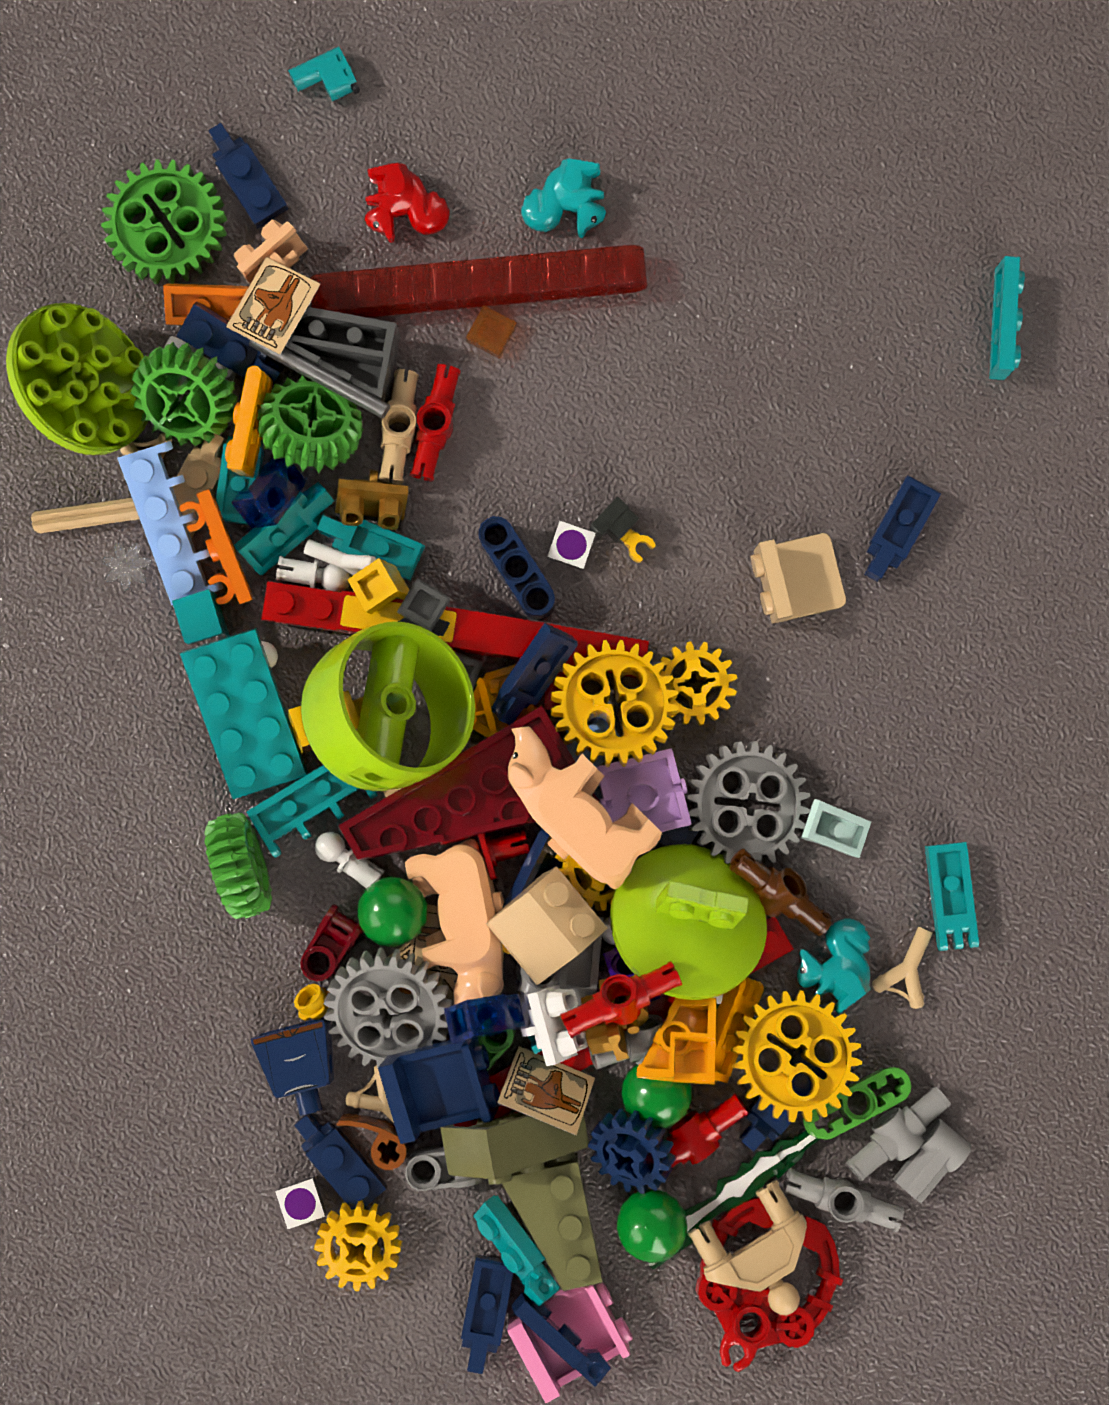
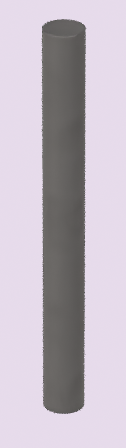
M252 340L249 342V346L378 417L383 419L390 409L389 404L287 348H284L282 353L278 354Z

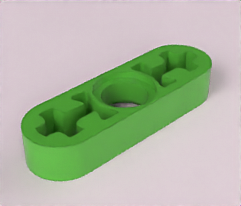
M896 1067L881 1068L847 1086L852 1093L859 1091L866 1097L867 1107L862 1114H853L847 1105L849 1096L838 1094L837 1098L840 1101L841 1107L836 1109L827 1103L825 1104L827 1114L839 1110L847 1119V1122L843 1123V1117H835L827 1123L829 1130L816 1128L814 1122L819 1120V1115L813 1109L811 1122H806L803 1118L805 1129L815 1138L832 1139L903 1102L911 1091L910 1078L902 1069ZM886 1076L890 1079H898L899 1084L895 1087V1095L892 1092H883L875 1096L874 1092L868 1087L869 1083H871L872 1089H879L887 1084Z

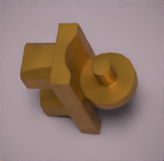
M372 469L369 471L368 480L339 479L335 513H340L343 525L358 526L363 523V516L378 517V525L382 529L396 530L400 520H404L408 499V486L394 485L390 482L385 484L377 481L378 470Z
M606 979L598 980L600 989ZM593 994L581 997V1005L593 999ZM628 995L624 996L622 999V1003H620L618 997H616L612 1003L623 1004L626 1001H628L630 997ZM647 1006L641 1009L639 1017L630 1024L619 1025L612 1022L605 1025L604 1023L586 1030V1040L592 1055L613 1051L617 1061L628 1059L629 1055L624 1028L630 1034L638 1033L639 1027L646 1023L649 1018Z

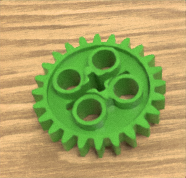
M156 159L154 170L149 171L144 163H140V175L136 176L132 171L127 170L126 173L130 180L127 184L118 180L115 181L120 193L118 195L107 193L106 195L113 204V207L102 208L104 215L110 219L101 224L104 231L110 234L104 240L110 248H114L112 255L117 261L123 260L122 266L127 272L135 269V274L140 280H143L149 273L154 284L159 283L162 275H165L170 284H174L175 274L180 273L185 281H189V269L193 268L196 272L202 274L203 271L200 265L202 260L211 264L214 263L209 253L210 250L222 251V246L215 238L227 236L224 227L219 225L227 221L224 211L219 210L224 206V203L220 196H215L217 190L213 183L206 184L207 179L202 172L194 175V171L189 164H186L179 171L176 161L171 160L168 168L164 169L159 159ZM170 191L177 192L173 200L169 202L162 201L166 193ZM146 196H150L165 218L185 243L184 248L180 249L164 226L159 222L145 202ZM146 213L145 218L137 224L131 223L132 218L136 214ZM188 222H199L195 230L191 232L183 231L184 226ZM161 242L168 243L167 248L159 254L152 252L157 244Z

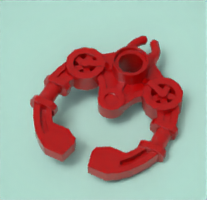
M755 1197L726 1212L719 1220L713 1219L711 1226L714 1227V1231L724 1247L728 1235L736 1237L738 1229L749 1221L763 1228H771L774 1223L760 1198ZM804 1215L807 1228L802 1246L817 1252L819 1267L815 1274L822 1277L816 1295L807 1293L805 1298L807 1302L802 1307L798 1305V1308L787 1316L779 1315L771 1309L768 1302L769 1287L758 1292L707 1281L703 1269L705 1263L701 1258L700 1276L696 1283V1293L699 1301L709 1310L715 1312L725 1332L719 1350L723 1366L728 1367L731 1364L729 1350L734 1345H740L744 1350V1357L733 1365L734 1371L739 1373L752 1363L757 1350L782 1342L788 1347L799 1348L809 1343L814 1336V1330L823 1321L828 1311L831 1312L833 1305L830 1302L836 1286H841L844 1280L839 1274V1258L835 1242L825 1224ZM747 1313H756L758 1323L755 1329L750 1332L741 1331V1318Z

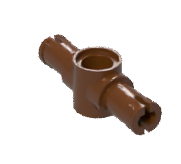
M745 849L739 850L733 856L729 869L754 886L753 891L759 895L766 915L776 918L784 914L789 919L795 918L816 936L823 935L829 929L832 916L809 900L807 886L803 878L795 870L785 868L779 872L774 867L767 868Z

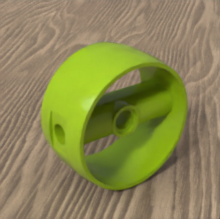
M386 622L356 632L334 646L322 657L312 669L305 683L301 701V714L304 731L312 750L332 774L347 784L360 789L386 791L404 788L432 776L446 767L461 753L473 730L475 698L472 684L464 665L445 641L431 631L415 624ZM367 650L372 651L358 730L356 731L344 701L343 678L346 663L352 651ZM414 680L424 695L431 721L429 746L425 757L416 768L399 765L406 722L414 715L416 709V700L412 693Z

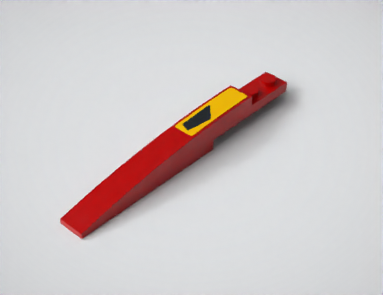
M267 581L261 617L266 622L347 634H355L367 627L386 622L415 624L397 613L404 601L401 599H394L373 614L365 612L354 592H336ZM446 607L432 633L445 641L453 651L519 661L544 623ZM549 624L572 635L578 641L577 647L566 661V664L574 667L576 666L573 661L575 652L586 658L587 646L589 644L597 652H601L603 640H607L611 650H616L618 642L623 640L625 651L630 652L635 644H639L638 656L643 657L648 652L649 641ZM607 671L606 674L613 675V672ZM625 675V676H624V677L637 678L636 676H633V675Z

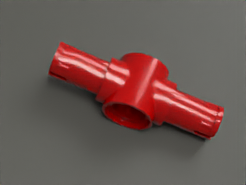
M437 364L431 395L426 397L424 405L417 413L419 427L415 442L418 443L409 475L420 480L421 476H423L424 481L429 482L434 481V473L440 450H444L446 441L453 433L452 417L455 403L452 401L461 370L450 366L448 372V369H446L447 365ZM432 416H441L445 419L444 426L438 430L427 429L425 424Z
M671 961L639 977L637 974L631 977L623 974L612 975L603 982L600 991L592 995L593 999L565 1013H561L560 1016L570 1038H574L575 1035L602 1022L605 1025L612 1022L619 1025H627L639 1017L643 1007L650 1005V999L673 988L682 986V982ZM628 995L630 997L623 1004L612 1003L618 996Z
M736 1093L708 1113L703 1111L699 1114L696 1110L688 1113L669 1129L668 1132L671 1135L666 1140L672 1141L674 1144L669 1153L676 1156L671 1166L672 1168L680 1162L685 1164L690 1161L694 1165L706 1159L720 1146L718 1140L723 1137L721 1133L749 1114L748 1109Z

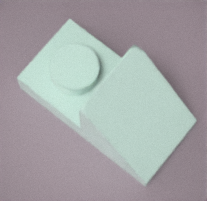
M814 799L801 839L860 858L871 821Z

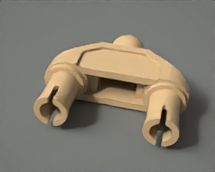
M778 1180L767 1184V1188L764 1189L762 1187L755 1192L774 1223L770 1231L732 1254L731 1252L726 1253L710 1221L699 1225L704 1237L700 1230L696 1228L688 1232L689 1238L691 1237L705 1263L703 1269L707 1281L758 1292L769 1287L768 1302L771 1309L779 1315L787 1316L798 1308L800 1296L794 1285L783 1282L782 1278L795 1270L805 1238L807 1222L802 1214L798 1211H793L779 1186Z

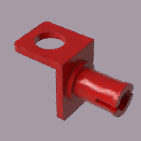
M524 829L495 839H490V836L486 837V834L476 835L479 837L491 880L498 878L495 869L498 866L497 862L528 854L530 851L528 843L512 847L514 843L527 840ZM471 835L470 837H462L461 839L440 843V845L445 846L476 836Z

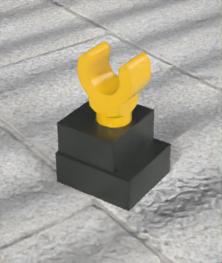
M618 496L589 528L592 532L596 533L599 539L607 534L616 543L622 540L628 548L629 556L636 563H641L643 560L635 550L638 543H645L650 549H654L656 546L652 538L645 535L640 536L631 529L637 523L639 517Z

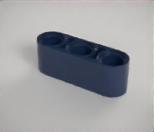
M499 516L487 518L481 523L478 535L482 549L528 618L543 620L549 617L555 608V595L546 578L511 524ZM494 528L504 530L507 533L506 540L500 545L489 544L486 541V536L490 530ZM514 560H521L527 564L528 570L524 576L514 578L506 572L508 564ZM534 592H542L548 597L549 602L544 609L534 610L527 604L528 597Z

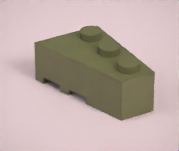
M514 1109L511 1110V1114L495 1118L487 1123H483L482 1118L476 1119L477 1124L470 1127L454 1125L440 1127L448 1174L451 1176L488 1179V1183L493 1185L511 1181L513 1179L512 1173L521 1171V1173L540 1171L545 1168L544 1162L550 1160L552 1162L571 1160L575 1158L576 1151L588 1147L589 1140L584 1114L577 1135Z
M575 1153V1158L568 1161L552 1162L550 1160L544 1162L545 1168L532 1173H521V1171L512 1173L513 1179L502 1183L539 1250L545 1257L562 1290L566 1291L602 1283L601 1266L578 1154Z

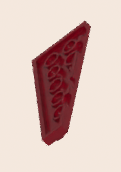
M540 706L462 752L439 772L410 786L401 788L338 825L357 860H366L461 839L462 837H470L471 835L476 836L535 823L536 821L532 818L508 779V765L516 746L515 736L511 729L530 726L545 745L552 767L562 770L575 763L543 707ZM593 793V794H592V797H594L597 801H599V800L597 799L596 795Z

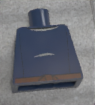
M324 1017L260 1033L251 1038V1044L275 1098H281L294 1094L300 1116L323 1109L318 1088L329 1085L334 1080L332 1035L328 1032L331 1021L325 1020Z

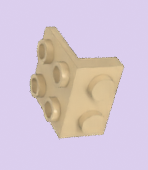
M821 533L775 544L773 539L760 542L754 549V555H751L752 568L755 577L761 578L764 592L760 593L761 604L764 614H770L772 624L838 609L846 603L829 535Z

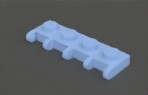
M171 441L118 457V461L170 603L173 605V600L207 589L215 592L224 587L222 582H217L213 585L207 584L199 560L210 557L208 548L196 552L186 527V523L199 519L197 512L182 515L172 487L184 483V476L182 474L169 479L160 454L173 449Z

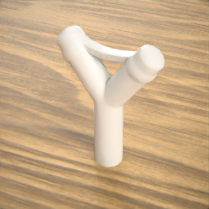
M310 539L304 548V554L342 568L351 575L356 574L377 560L369 555L346 554Z

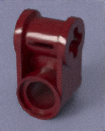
M335 904L330 907L315 932V936L300 960L303 974L313 981H323L332 977L364 932L359 923L339 912V907ZM334 924L347 931L348 934L335 927ZM316 952H323L330 959L329 970L324 974L315 972L311 967V958Z

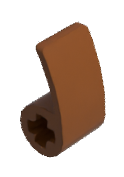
M343 1114L336 1124L337 1126L360 1127L378 1132L379 1134L371 1148V1158L381 1169L394 1170L398 1168L408 1154L410 1142L400 1144L395 1126L386 1121L371 1116ZM389 1140L397 1143L396 1150L392 1156L384 1153L386 1146L383 1143L387 1145Z

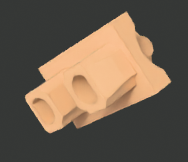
M271 220L262 228L261 235L265 241L259 247L254 249L250 244L243 245L234 253V257L238 262L236 267L249 284L253 281L266 257L291 269L300 260L299 257L308 250L307 246L298 236L296 229L288 221L282 225L276 220Z

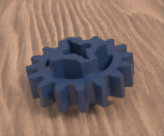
M619 1109L615 1116L607 1113L592 1131L591 1135L593 1137L588 1143V1147L595 1150L590 1158L591 1161L602 1164L598 1171L599 1174L609 1173L612 1176L610 1184L614 1186L620 1181L624 1183L626 1192H630L631 1188L636 1186L641 1194H645L648 1187L656 1191L662 1182L665 1183L673 1169L671 1166L676 1156L669 1153L674 1145L673 1142L662 1139L666 1130L664 1128L655 1130L652 1127L653 1118L649 1117L644 1122L640 1120L639 1112L636 1110L633 1111L630 1117H627L623 1109Z

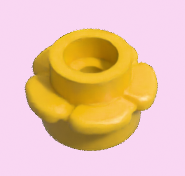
M309 984L302 988L294 1000V1006L299 1011L298 1016L300 1019L307 1021L310 1018L318 1020L324 1017L329 1008L324 1005V1000L330 992L318 984Z

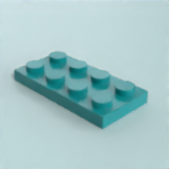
M257 628L180 653L232 799L307 775V769Z

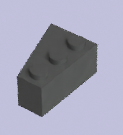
M307 307L285 348L387 403L401 336L397 324L394 322Z

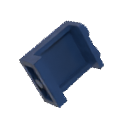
M477 1034L389 1055L379 1065V1075L400 1144L415 1141L421 1132L478 1118H482L483 1123L493 1120L499 1109L498 1107L501 1106V1104L497 1103L500 1092L496 1083H491L487 1071L490 1066L489 1055L486 1047L479 1044Z

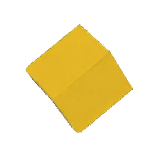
M380 558L347 579L365 612L373 614L395 598L404 600L410 591L397 567Z

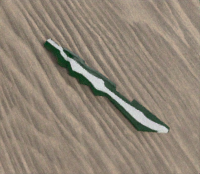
M806 1130L792 1139H778L772 1149L757 1151L750 1162H742L736 1175L718 1179L716 1195L684 1210L688 1224L687 1237L682 1248L677 1253L693 1243L691 1237L689 1238L688 1232L696 1228L700 1230L703 1236L699 1225L710 1221L723 1211L728 1212L743 1202L749 1201L756 1195L755 1192L762 1188L770 1178L776 1175L777 1179H779L803 1157L806 1149L820 1139L811 1136ZM667 1260L662 1262L649 1263V1267L651 1269H656L657 1267L665 1263Z

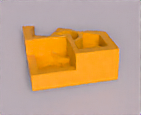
M716 998L702 1000L674 999L663 1025L658 1029L652 1040L653 1043L642 1063L637 1067V1078L715 1085Z

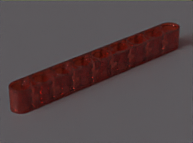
M622 245L316 274L311 276L310 279L321 285L310 303L312 308L369 318L628 294L642 291L647 288L648 284L644 248L639 245Z

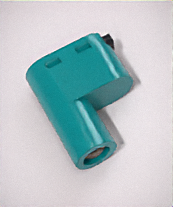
M339 46L288 70L298 92L322 81L332 102L352 92L354 94L360 92L355 76Z

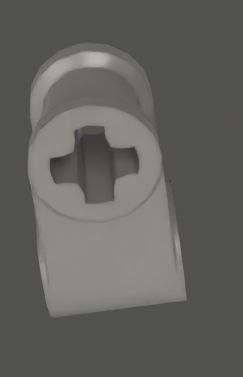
M443 1145L416 1149L410 1154L406 1165L405 1177L407 1183L418 1191L448 1187H469L483 1181V1178L449 1175ZM426 1160L434 1166L435 1171L431 1176L422 1178L415 1174L413 1165L418 1161Z

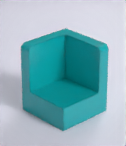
M210 589L172 601L184 642L188 645L216 636L220 639L230 636L221 606L215 600L218 596Z

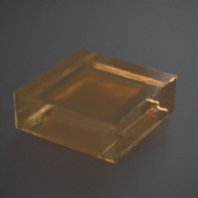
M483 305L466 336V342L500 359L517 328V322Z

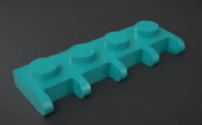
M322 765L251 808L246 813L272 856L277 858L282 852L276 840L296 828L304 840L308 839L312 834L305 822L328 808H331L338 820L341 819L345 814L338 802L360 790V788L340 780ZM365 790L371 800L378 796L377 791Z

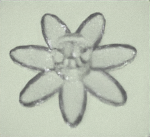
M115 543L114 552L117 558L104 557L101 560L103 564L113 568L106 575L105 581L113 582L120 578L121 588L124 591L129 589L131 577L140 583H146V577L139 569L150 565L151 559L145 557L137 558L140 552V545L138 543L133 544L128 552L120 543Z

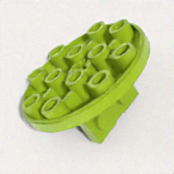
M54 303L36 309L17 325L7 347L6 368L8 380L20 408L31 423L48 440H52L56 444L77 453L105 455L118 451L133 442L148 423V421H141L144 410L133 408L137 397L130 393L135 383L132 380L133 374L140 366L139 363L144 358V355L116 324L100 314L99 311L77 304Z
M677 844L660 847L646 853L634 862L629 876L619 888L615 889L610 909L612 936L620 956L629 969L639 977L671 961L679 974L682 986L673 988L663 994L686 1000H702L717 997L738 986L758 964L767 936L765 910L760 902L759 895L753 891L754 886L729 869L731 864L724 862L723 855L718 853L712 856L710 855V849L704 847Z

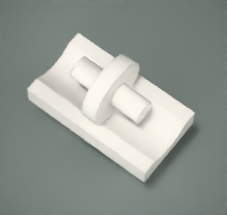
M558 984L527 994L531 1009H528L531 1025L521 1028L522 1036H535L537 1048L542 1049L546 1066L555 1065L578 1055V1051L588 1047L585 1031L575 1035L574 1038H570L560 1016L561 1013L578 1007L577 997L573 989H560Z

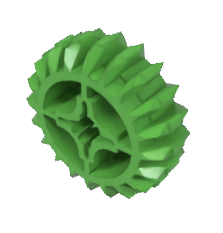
M174 342L167 344L164 349L159 346L141 360L140 366L133 374L132 380L135 383L130 393L137 397L133 408L144 410L141 421H151L153 423L152 433L159 430L163 431L166 441L174 436L177 437L180 446L186 444L189 440L195 447L201 444L203 440L209 443L215 438L214 433L220 435L226 430L229 425L228 422L233 418L234 406L237 403L238 396L232 393L235 389V382L225 380L228 375V368L218 369L216 367L217 356L207 359L204 357V348L197 349L194 353L189 343L182 344L180 348ZM187 390H190V393L188 395H185L182 400H179L180 395H183Z
M303 375L297 383L287 378L283 386L275 384L271 393L265 394L263 404H261V408L258 411L259 437L263 438L264 449L272 450L274 460L284 457L287 468L294 463L299 464L302 472L308 466H313L319 473L323 465L334 470L338 462L346 464L350 454H354L357 450L359 439H361L363 432L361 411L357 409L355 403L315 381H307ZM309 420H312L311 428L308 427Z
M228 813L218 816L215 820L208 821L204 832L206 836L204 840L207 848L206 854L209 860L208 866L211 869L212 880L215 882L217 893L220 895L221 902L225 906L226 911L235 919L244 917L247 919L269 910L272 900L270 877L260 842L257 839L255 829L252 828L251 822L242 813Z

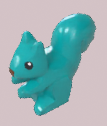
M570 158L562 160L561 165L546 178L543 190L535 188L530 195L525 196L521 206V215L525 224L535 231L548 232L560 223L563 211L577 213L578 236L583 238L588 230L599 225L606 217L605 208L594 203V201L604 199V191L591 188L592 179L600 175V164Z
M851 918L838 920L827 930L825 935L826 945L832 957L823 964L807 950L801 949L799 952L801 959L797 971L799 986L809 988L818 983L819 987L814 995L818 994L821 997L826 993H831L838 1001L835 1006V1011L838 1015L871 990L869 986L870 968L863 954L870 950L868 942L870 936L865 929L866 927L861 922Z

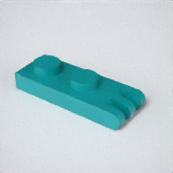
M967 842L925 846L938 951L948 950V934H951L952 945L955 950L963 949L964 947L962 933H967V941L970 948L979 947Z

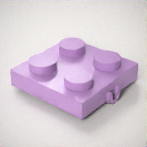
M672 748L658 751L654 755H643L642 762L640 763L634 758H630L627 760L626 767H622L619 761L611 763L609 767L605 765L596 767L604 775L599 784L602 798L599 800L611 817L612 822L621 818L627 812L631 803H633L661 832L692 825L684 794H687L684 778L680 779Z

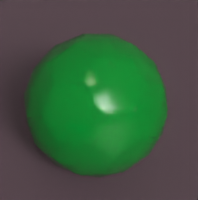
M390 876L376 880L365 889L358 902L357 916L362 930L369 939L382 946L397 947L410 943L420 935L427 921V904L423 893L416 885L407 879Z
M635 1064L627 1072L622 1084V1098L625 1110L630 1116L634 1110L638 1111L640 1120L644 1122L647 1118L652 1117V1127L654 1129L675 1125L686 1115L691 1104V1084L637 1078V1067L639 1065Z
M647 1189L645 1194L640 1192L632 1194L623 1203L617 1216V1232L625 1250L635 1258L648 1263L662 1262L673 1257L682 1248L687 1237L688 1224L684 1209L676 1198L658 1189L656 1191Z

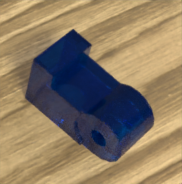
M284 457L272 459L262 468L260 476L254 480L247 491L239 492L231 504L251 529L277 525L304 487L306 480L294 464L287 468Z
M502 994L470 999L444 1009L452 1045L472 1039L506 1033L526 1026L519 994Z

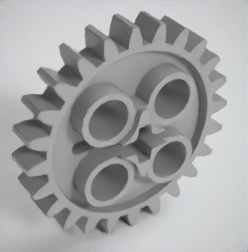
M741 741L734 742L733 753H731L727 746H720V759L713 754H707L705 757L709 767L701 765L695 767V770L701 776L700 780L692 779L687 781L691 787L696 789L695 794L684 795L685 800L694 803V808L688 809L690 816H695L696 822L690 825L689 831L701 830L702 835L696 843L704 845L710 842V855L715 856L720 851H723L724 862L727 864L731 862L733 856L741 849L747 850L759 862H762L763 855L768 862L774 863L776 862L774 850L787 855L789 850L785 842L799 843L800 840L793 831L795 828H805L806 824L799 820L800 814L810 813V809L801 806V800L810 797V793L799 792L798 787L806 779L793 778L792 774L796 771L798 765L790 764L784 766L786 753H779L773 758L772 745H765L760 753L757 741L749 742L746 751ZM728 772L733 773L738 780L737 789L731 794L724 789L722 783L723 777ZM767 776L775 783V791L769 798L763 795L760 786L762 780ZM714 798L748 799L753 802L774 803L780 806V810L770 811L717 805L714 803ZM724 811H729L734 818L733 827L727 832L721 830L718 823L719 816ZM766 815L771 821V829L763 837L759 834L756 824L761 816Z
M379 948L374 959L366 950L363 951L360 962L351 957L346 968L340 966L335 979L331 980L327 989L330 993L327 994L324 1005L329 1008L324 1015V1019L333 1021L328 1031L329 1034H341L337 1046L342 1047L347 1044L351 1046L348 1057L352 1058L360 1053L363 1055L362 1065L366 1066L371 1059H374L378 1068L389 1055L441 1043V1041L446 1040L449 1031L447 1027H450L453 1017L448 1012L451 1010L453 1001L445 999L449 989L448 985L436 986L441 974L439 972L431 975L426 973L429 965L428 961L416 966L414 965V953H411L406 960H402L399 949H395L392 957H387L384 949ZM398 988H406L410 990L412 994H404L400 992ZM359 990H366L373 996H365ZM405 1023L412 1024V1025H414L417 1029H410V1028L406 1027L404 1024H405ZM366 1026H373L378 1031H371Z

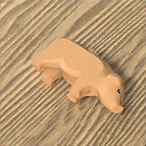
M530 726L511 729L515 736L516 746L508 765V779L532 818L552 837L547 844L563 860L570 855L594 879L601 883H607L613 889L619 888L631 873L636 858L650 851L660 840L662 832L633 803H631L627 812L621 818L612 822L606 809L599 801L592 797L604 775L582 753L574 764L562 770L554 768L551 765V759L545 745Z
M469 839L453 845L450 849L437 856L419 854L410 857L405 862L408 880L413 879V884L423 893L424 898L428 895L439 894L437 913L442 930L425 937L427 947L422 949L424 962H429L427 970L438 965L452 967L456 971L458 978L453 992L456 1021L466 1027L473 1028V1020L476 1014L497 998L504 987L503 946L486 924L503 909L504 898L501 891L495 892L493 880L490 879L483 852L479 850L478 842L475 839Z

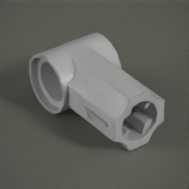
M941 1119L934 1120L926 1128L927 1131L922 1135L925 1139L923 1145L912 1154L893 1178L897 1184L921 1204L947 1172L955 1171L964 1163L972 1149L969 1142Z

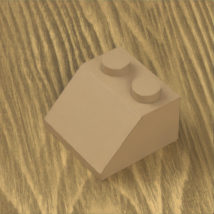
M557 866L540 875L486 923L536 985L577 957L608 929Z

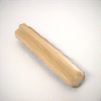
M132 498L36 511L31 515L32 526L37 533L140 519Z

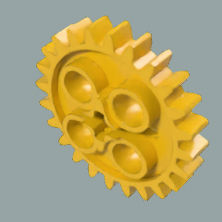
M603 640L601 652H597L589 644L587 646L586 658L577 652L574 653L573 661L576 665L575 667L566 663L562 665V671L567 678H555L554 685L563 690L555 691L551 694V700L561 704L551 709V716L563 717L556 724L555 729L556 731L568 730L569 733L564 738V744L568 745L576 741L578 745L575 755L579 756L587 749L591 752L590 762L592 764L599 755L604 756L606 767L610 766L613 757H618L621 766L626 767L629 755H632L640 763L643 759L642 749L654 755L657 748L653 740L665 744L668 736L662 729L673 730L675 722L667 716L676 715L679 707L668 702L677 698L678 691L666 689L674 678L672 675L661 677L660 674L665 666L664 662L654 666L650 664L653 656L652 651L643 657L638 656L639 644H635L630 652L625 651L623 640L618 642L616 650H611L607 640ZM607 671L613 672L615 698L617 703H621L618 713L620 726L623 731V736L621 737L616 735L613 706L608 704L610 686L606 676ZM625 675H633L639 679L641 686L636 689H628L622 685L620 679ZM594 680L601 685L603 690L599 694L590 695L582 689L581 685L585 681ZM639 712L646 717L647 724L643 727H634L628 722L626 717L629 713ZM599 717L608 723L609 729L603 733H596L588 727L587 722L592 718Z
M800 990L797 993L795 1001H791L788 992L783 991L780 1004L770 995L766 997L767 1010L755 1004L752 1008L757 1018L753 1019L744 1016L741 1019L749 1028L747 1032L735 1031L734 1035L743 1041V1045L732 1047L731 1051L742 1055V1061L734 1063L732 1068L744 1069L745 1073L744 1076L739 1078L737 1084L749 1083L751 1085V1089L745 1097L750 1099L759 1095L761 1097L758 1105L760 1111L767 1108L770 1104L773 1105L772 1117L775 1119L779 1118L783 1110H787L789 1122H795L798 1111H801L806 1122H811L813 1109L821 1117H827L825 1104L829 1103L832 1107L839 1109L841 1104L837 1095H852L850 1089L845 1085L846 1081H859V1077L850 1072L852 1066L862 1065V1061L853 1058L851 1054L852 1051L861 1048V1044L849 1043L848 1037L856 1029H843L841 1024L847 1017L845 1013L836 1017L831 1015L835 1003L831 1002L824 1008L819 1007L820 995L818 994L814 995L808 1003L805 1001L804 991ZM785 1017L795 1018L799 1022L801 1032L796 1039H789L782 1033L781 1023ZM771 1033L789 1049L794 1050L801 1047L803 1049L801 1057L824 1071L826 1078L821 1079L803 1063H796L792 1066L789 1063L792 1056L779 1046L768 1041L766 1038L767 1034ZM820 1040L828 1042L833 1048V1057L828 1063L820 1062L814 1054L815 1045ZM764 1049H770L778 1056L779 1064L773 1072L764 1071L759 1065L758 1057ZM798 1073H803L810 1078L811 1090L806 1096H799L793 1091L792 1080Z

